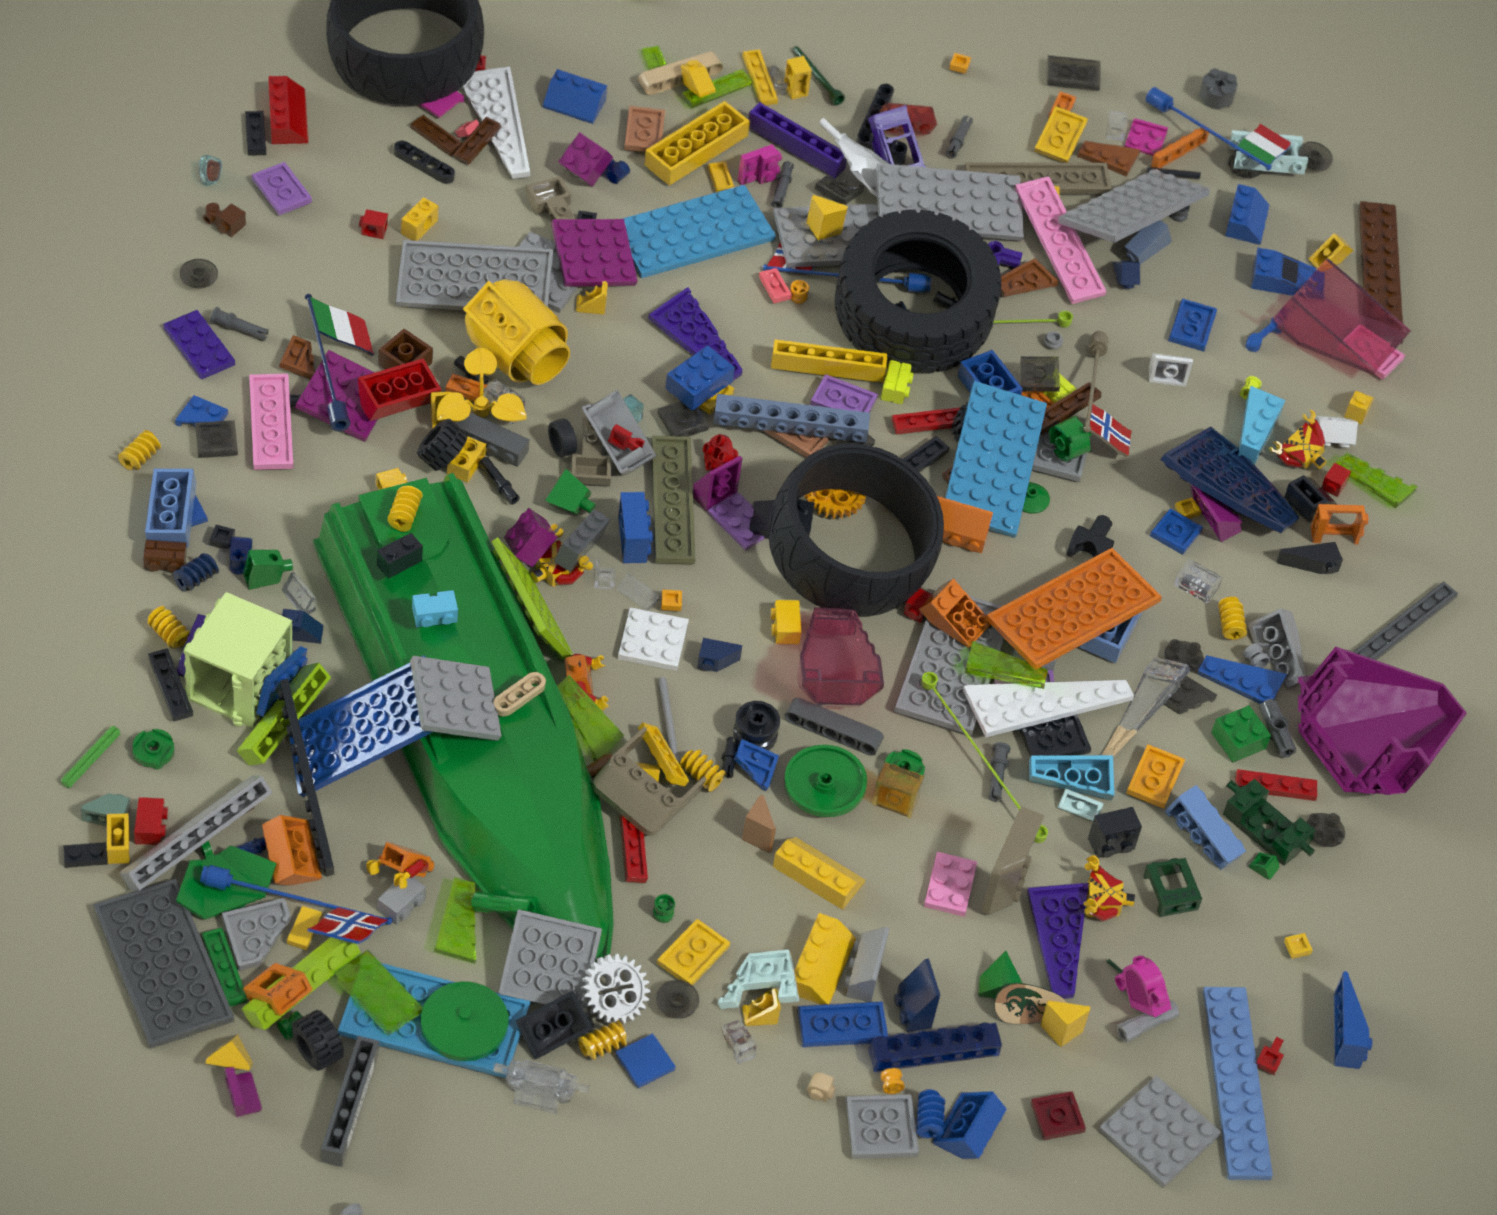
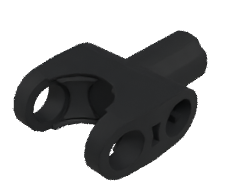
M1105 515L1097 516L1090 530L1078 525L1073 533L1066 555L1072 557L1080 551H1085L1095 557L1113 548L1115 541L1106 537L1113 525L1110 518Z

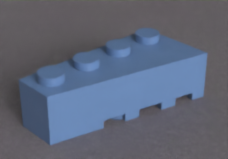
M1197 785L1178 796L1165 811L1169 817L1173 816L1177 820L1176 825L1181 830L1185 828L1191 834L1190 839L1195 844L1203 846V852L1220 870L1239 859L1246 852L1243 843L1232 833L1230 826L1223 821L1217 809L1210 804L1205 793Z

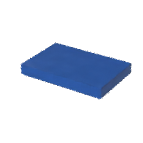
M1182 298L1169 342L1204 352L1217 308Z

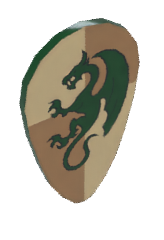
M1011 983L997 993L994 1008L998 1017L1004 1022L1027 1024L1042 1020L1048 1000L1068 1002L1050 990L1030 984Z

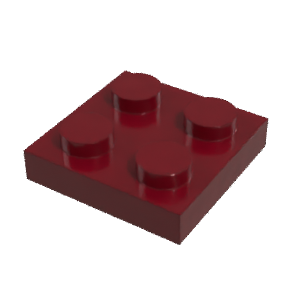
M1073 1091L1033 1098L1031 1100V1106L1044 1141L1085 1133L1086 1126Z

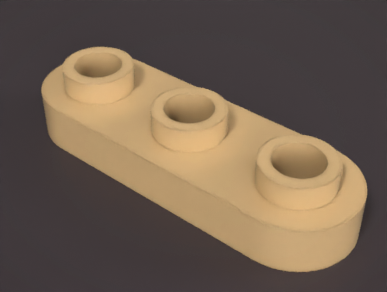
M537 672L529 673L499 694L493 703L498 715L508 716L543 692L546 684L545 677Z

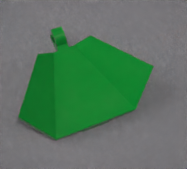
M209 841L201 845V853L205 859L190 860L176 902L204 920L224 912L245 908V905L265 898L267 892L232 883L230 887H226L225 891L205 886V883L200 882L204 865L229 869L234 880L269 888L276 868V862L231 845L214 856Z

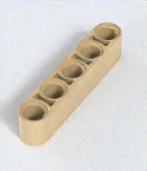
M710 51L645 71L639 75L638 82L647 95H653L682 86L681 65L686 64L690 60H697L703 64L709 76L720 73L723 69V64L716 54Z

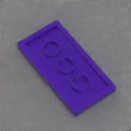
M198 310L163 324L166 333L201 380L235 366V359Z

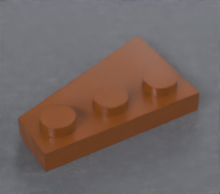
M1085 141L1077 157L1091 163H1107L1109 170L1127 177L1140 155L1141 149Z
M1034 258L1001 276V295L1006 297L1055 287L1058 285V280Z

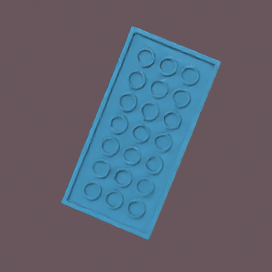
M745 185L623 218L634 267L641 278L776 239V234Z
M974 381L945 498L993 512L989 530L1015 538L1047 403Z
M363 958L338 1028V1033L340 1036L356 1040L358 1036L379 1040V1046L507 1078L521 1036L516 1020L528 1014L531 1001L498 994L507 1008L509 1018L508 1031L503 1043L492 1054L479 1060L464 1062L451 1060L436 1053L425 1041L421 1030V1012L426 1000L434 991L454 982Z

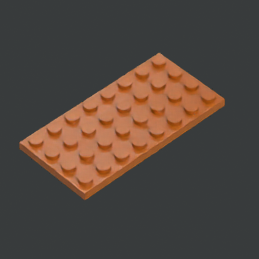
M1110 548L987 614L986 620L1037 670L1161 602L1162 596L1113 548Z

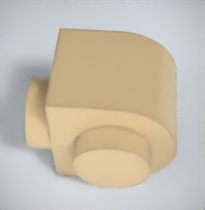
M820 1072L814 1073L807 1088L810 1097L814 1100L827 1102L828 1098L832 1099L836 1091V1087L833 1086L834 1077Z

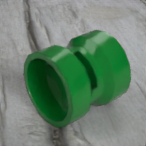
M661 894L654 901L653 917L660 923L670 922L674 917L675 900L671 895Z
M299 1011L291 1013L288 1019L282 1018L277 1021L279 1031L286 1040L293 1038V1022L303 1017Z

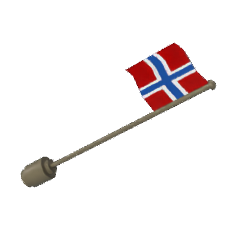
M1096 331L1090 336L1089 352L1095 356L1086 426H1084L1083 430L1091 432L1116 452L1127 457L1129 456L1132 430L1126 428L1107 412L1093 404L1098 359L1106 354L1109 340L1103 331Z

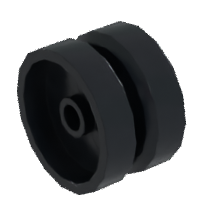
M764 701L745 703L736 713L733 730L734 740L738 738L740 742L743 739L769 751L774 747L778 738L780 727L778 711L771 704Z

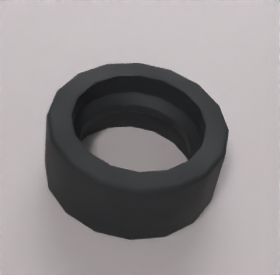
M565 418L550 422L548 425V436L558 457H565L574 454L577 451V439L571 423Z

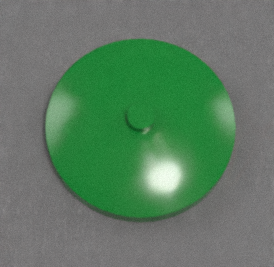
M814 745L799 751L792 757L786 767L784 785L790 800L802 811L819 817H837L852 811L863 800L867 788V774L860 760L846 749L833 745Z
M461 981L440 987L429 996L421 1012V1030L427 1044L436 1053L455 1061H475L487 1057L500 1047L508 1031V1011L503 1000L490 988L475 982Z

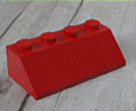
M268 76L271 144H308L305 88L288 76Z
M424 358L358 378L360 404L369 421L429 404L431 392H440L442 390Z

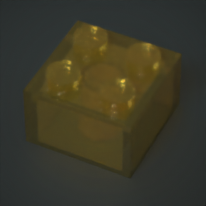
M885 762L876 783L872 804L911 818L919 800L924 776Z

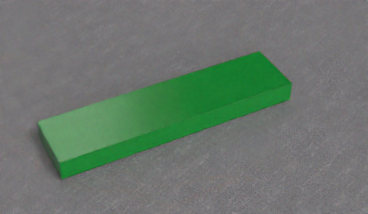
M223 928L201 933L207 954L229 1006L248 1002Z

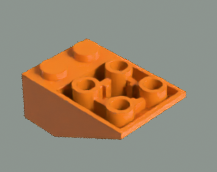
M954 578L942 584L919 608L932 625L968 648L991 625L986 620L987 616Z

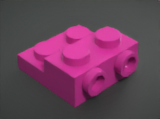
M771 144L741 155L737 180L740 185L751 183L755 180L761 185L775 180L777 174L780 173L778 162L782 160L780 151Z

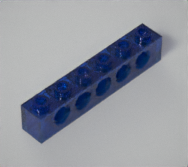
M984 1022L974 1026L962 1025L957 1028H940L935 1031L922 1030L912 1034L899 1033L889 1037L877 1036L870 1040L868 1051L873 1071L879 1072L890 1068L902 1069L999 1056L1002 1042L997 1024Z

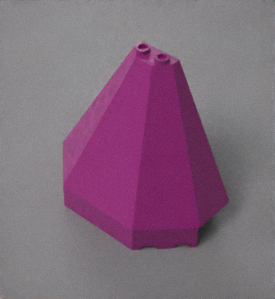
M1336 646L1313 675L1298 676V683L1301 684V695H1298V712H1301V723L1298 724V732L1344 792L1384 795L1407 793L1430 766L1467 714L1443 683Z

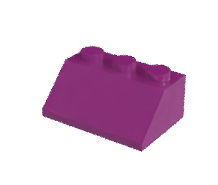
M1190 484L1193 499L1220 542L1241 532L1240 524L1242 520L1238 513H1233V508Z

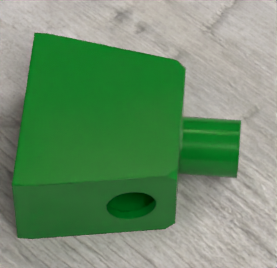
M565 469L546 498L550 505L574 515H578L581 509L590 514L596 507V503L588 499L592 492L567 469Z
M249 550L243 572L248 590L278 584L281 582L283 572L293 570V562L291 559L283 560L279 550Z

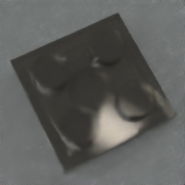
M1057 356L1020 357L1022 391H1060L1059 358Z
M680 401L658 408L657 414L671 436L688 437L709 430V424L698 407L692 411Z
M235 420L195 423L198 458L238 455Z

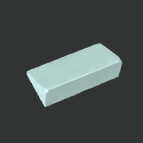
M1065 788L1058 808L1093 821L1094 816L1101 813L1104 803Z

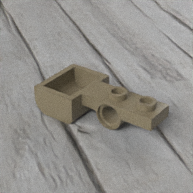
M561 176L526 185L527 199L535 214L548 211L551 223L553 219H576L568 206L571 204V193Z
M583 417L581 454H572L571 473L584 485L610 486L611 457L602 456V441L589 419Z

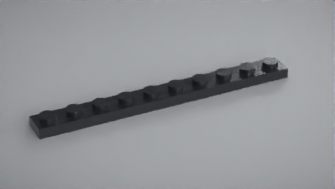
M280 680L281 688H278L277 692L279 700H284L285 707H282L284 719L289 721V725L286 726L288 737H293L294 744H291L293 757L297 756L298 762L295 763L298 775L302 774L303 781L300 782L302 794L306 793L308 799L304 803L306 812H311L312 819H309L311 832L315 831L317 838H314V845L316 851L320 850L321 857L318 858L321 870L325 869L326 877L335 875L334 864L289 680Z

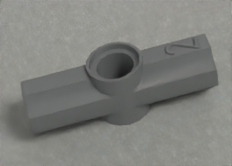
M1273 699L1266 700L1260 704L1259 709L1271 734L1270 739L1274 742L1279 756L1283 758L1290 757L1296 753L1297 749L1288 730L1289 722L1282 716L1277 701Z

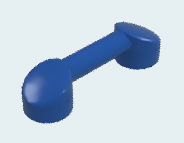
M1271 318L1268 326L1259 333H1253L1248 337L1245 345L1247 350L1251 352L1259 351L1262 339L1269 333L1279 334L1283 332L1284 322L1278 318Z

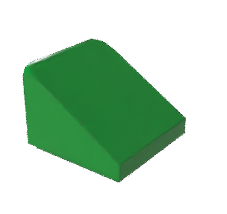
M1259 852L1249 864V868L1270 880L1278 871L1280 865L1276 856Z

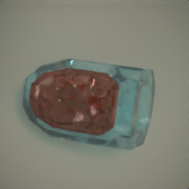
M210 155L200 157L199 175L201 183L206 186L215 184L220 179L222 161Z

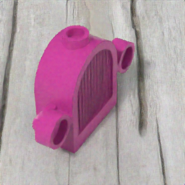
M1136 956L1132 959L1133 963L1124 968L1123 973L1115 976L1117 987L1121 991L1127 990L1132 1008L1154 1018L1172 1009L1163 975L1151 959L1145 956Z

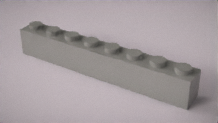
M252 775L120 871V875L130 890L140 891L271 795V789L262 775Z

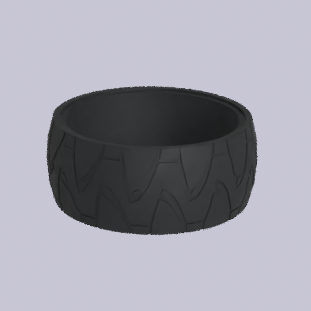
M331 0L327 12L326 37L334 67L339 77L349 88L368 99L381 103L418 105L447 97L459 90L460 87L470 80L477 69L482 54L484 22L478 0ZM403 8L422 9L438 13L452 20L462 29L453 39L439 47L410 54L378 51L361 44L349 34L357 24L372 15Z
M843 443L836 444L835 446L831 445L817 450L805 458L792 470L779 489L770 515V551L776 567L786 582L799 595L814 605L846 616L869 617L871 615H880L906 602L921 588L930 576L941 551L944 532L943 512L932 486L929 485V482L917 469L904 459H900L897 455L884 449L865 444ZM824 489L849 490L874 499L890 510L906 529L914 550V562L904 568L887 572L864 571L840 563L822 551L806 533L798 515L796 500L811 492Z

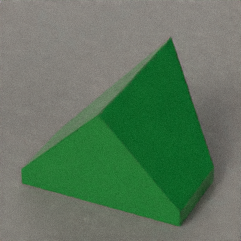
M1006 950L980 976L978 996L995 999L997 993L1006 985L1022 983Z

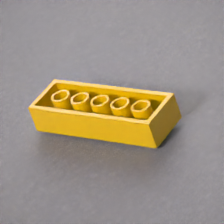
M723 101L648 148L645 153L644 165L670 186L746 138L750 121L726 101Z

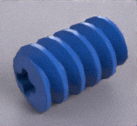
M924 1090L918 1095L916 1134L922 1138L941 1137L944 1134L943 1127L945 1123L943 1120L945 1119L944 1105L946 1101L936 1090Z

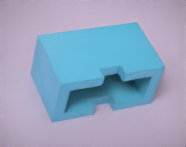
M454 590L437 592V596H429V593L413 595L412 610L416 627H430L432 625L457 622L458 608Z

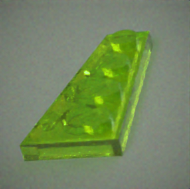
M1345 453L1336 461L1337 464L1351 471L1350 477L1395 509L1414 494L1418 488L1414 484L1409 486L1403 483V479L1397 476L1394 479L1384 474L1385 471L1380 468L1369 467L1368 462L1349 453Z
M973 641L965 673L1044 689L1048 669L1040 667L1035 670L1027 661Z
M568 675L557 687L570 713L575 729L579 730L583 737V743L586 748L589 747L593 754L592 758L595 761L607 753L624 734L573 678Z
M454 877L433 951L473 964L476 962V917L474 908L471 907V899L475 893V883Z

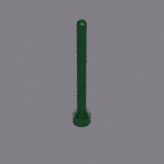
M798 46L793 47V52L797 57H805L812 70V74L829 93L830 101L835 106L843 103L845 95L840 90L832 87Z

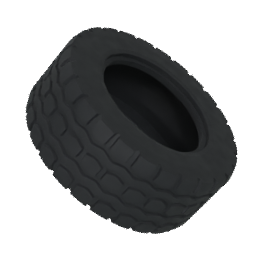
M916 209L902 210L901 213L898 211L890 212L864 225L852 237L845 248L835 290L834 304L837 319L845 336L857 350L887 354L886 368H888L889 361L893 360L911 364V373L914 374L916 371H919L920 374L934 373L935 370L938 372L945 371L953 366L960 365L961 361L971 358L987 340L993 326L1001 295L1002 279L1000 268L987 242L983 241V238L974 229L969 230V226L958 219L953 221L951 216L942 213L935 215L934 211L929 210L917 212ZM896 271H924L945 281L955 292L958 302L944 311L927 314L915 313L902 309L890 302L880 291L877 282L884 276Z

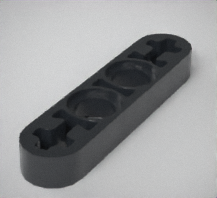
M398 141L394 144V155L443 184H450L454 181L455 170L451 166L409 142ZM419 156L422 159L414 160L412 157ZM433 164L436 166V168L432 169L428 168L427 166Z

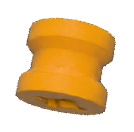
M803 280L793 281L790 288V300L798 304L806 302L809 292L808 283Z
M890 1068L881 1073L880 1077L884 1082V1093L896 1094L904 1090L905 1086L904 1082L901 1081L902 1071L900 1069Z

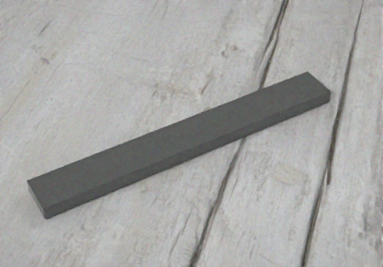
M1443 581L1357 648L1354 653L1374 660L1379 659L1453 601L1458 593Z

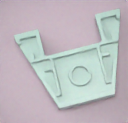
M779 950L749 953L736 973L738 977L733 984L728 985V992L724 998L721 997L719 999L718 1005L721 1009L739 1007L744 990L780 987L778 994L780 1003L799 1002L790 951Z

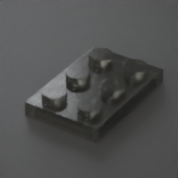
M1048 55L1047 85L1099 91L1101 86L1100 61Z

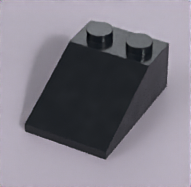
M798 499L796 500L798 515L806 533L810 535L815 503ZM775 500L753 502L752 508L754 512L750 519L749 530L754 535L764 536V538L769 539L770 515Z
M576 989L516 1020L535 1060L596 1028Z

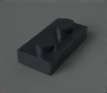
M106 842L63 845L65 868L108 865Z

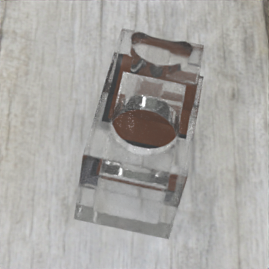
M740 1020L722 1026L724 1039L733 1050L738 1064L756 1058L757 1044Z

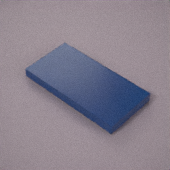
M883 1002L798 1006L797 1008L802 1047L888 1043L889 1038Z

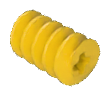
M144 430L123 452L118 454V459L124 468L139 470L141 465L146 463V460L151 459V455L156 454V450L161 449V444L152 432Z
M402 486L397 490L390 514L388 515V523L394 529L405 532L412 528L420 500L423 496L422 492L413 486Z
M1234 596L1221 599L1218 603L1222 635L1230 640L1244 638L1247 635L1243 604Z
M159 606L148 616V625L152 627L170 648L176 649L186 643L190 631L182 625L180 620H177L175 615H172L169 609L165 610L164 606Z
M701 749L695 752L693 750L688 751L680 761L681 768H685L687 773H691V776L697 779V782L705 777L707 780L703 787L708 789L709 792L714 791L722 782L725 771L721 770L718 772L719 765L712 767L714 761L712 759L707 761L708 756L706 754L701 756Z
M616 1020L615 1023H609L608 1027L604 1025L600 1030L595 1029L593 1033L585 1034V1037H578V1044L585 1057L590 1056L594 1061L596 1060V1052L602 1057L604 1056L603 1049L608 1054L611 1053V1046L618 1050V1042L624 1047L627 1046V1037L623 1025L619 1020Z

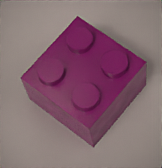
M579 132L558 162L565 169L593 187L613 159V156Z
M528 508L520 515L513 527L508 529L503 538L518 559L533 567L558 537L544 517Z

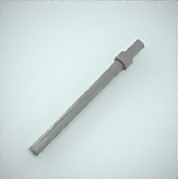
M661 677L658 679L668 745L680 764L681 757L678 755L667 681L665 677Z

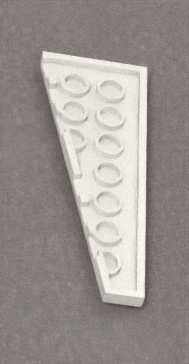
M510 67L475 71L470 80L462 86L463 91L481 122L485 117H488L501 124V129L491 141L512 179L529 177L530 168Z
M1126 680L966 685L963 688V692L985 738L1132 701L1134 698V694Z

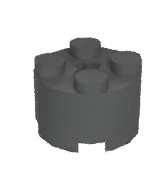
M1217 68L1211 69L1203 77L1199 94L1204 105L1217 110L1227 106L1230 107L1237 90V77L1234 74Z

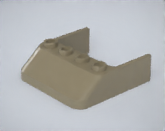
M643 727L599 771L592 782V789L642 833L653 836L700 793L707 779L705 777L700 779L681 798L675 797L626 756L641 742L647 730Z
M1021 806L992 870L981 912L990 915L1011 906L1013 902L1018 903L1025 882L1024 879L1032 862V857L1028 854L1045 815Z

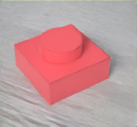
M477 119L466 122L455 131V134L458 138L464 136L468 138L478 127L479 122Z

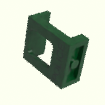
M1186 857L1180 859L1173 858L1165 862H1152L1146 866L1143 877L1144 880L1149 879L1159 902L1157 909L1159 917L1199 910L1202 896ZM1182 872L1187 887L1166 890L1160 877Z

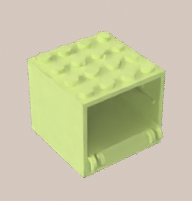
M226 592L222 598L216 601L212 613L207 614L203 626L196 630L194 639L191 643L188 642L184 648V666L186 667L184 677L186 678L185 690L188 700L232 719L236 726L244 724L253 728L260 718V715L256 714L264 679L292 654V620Z

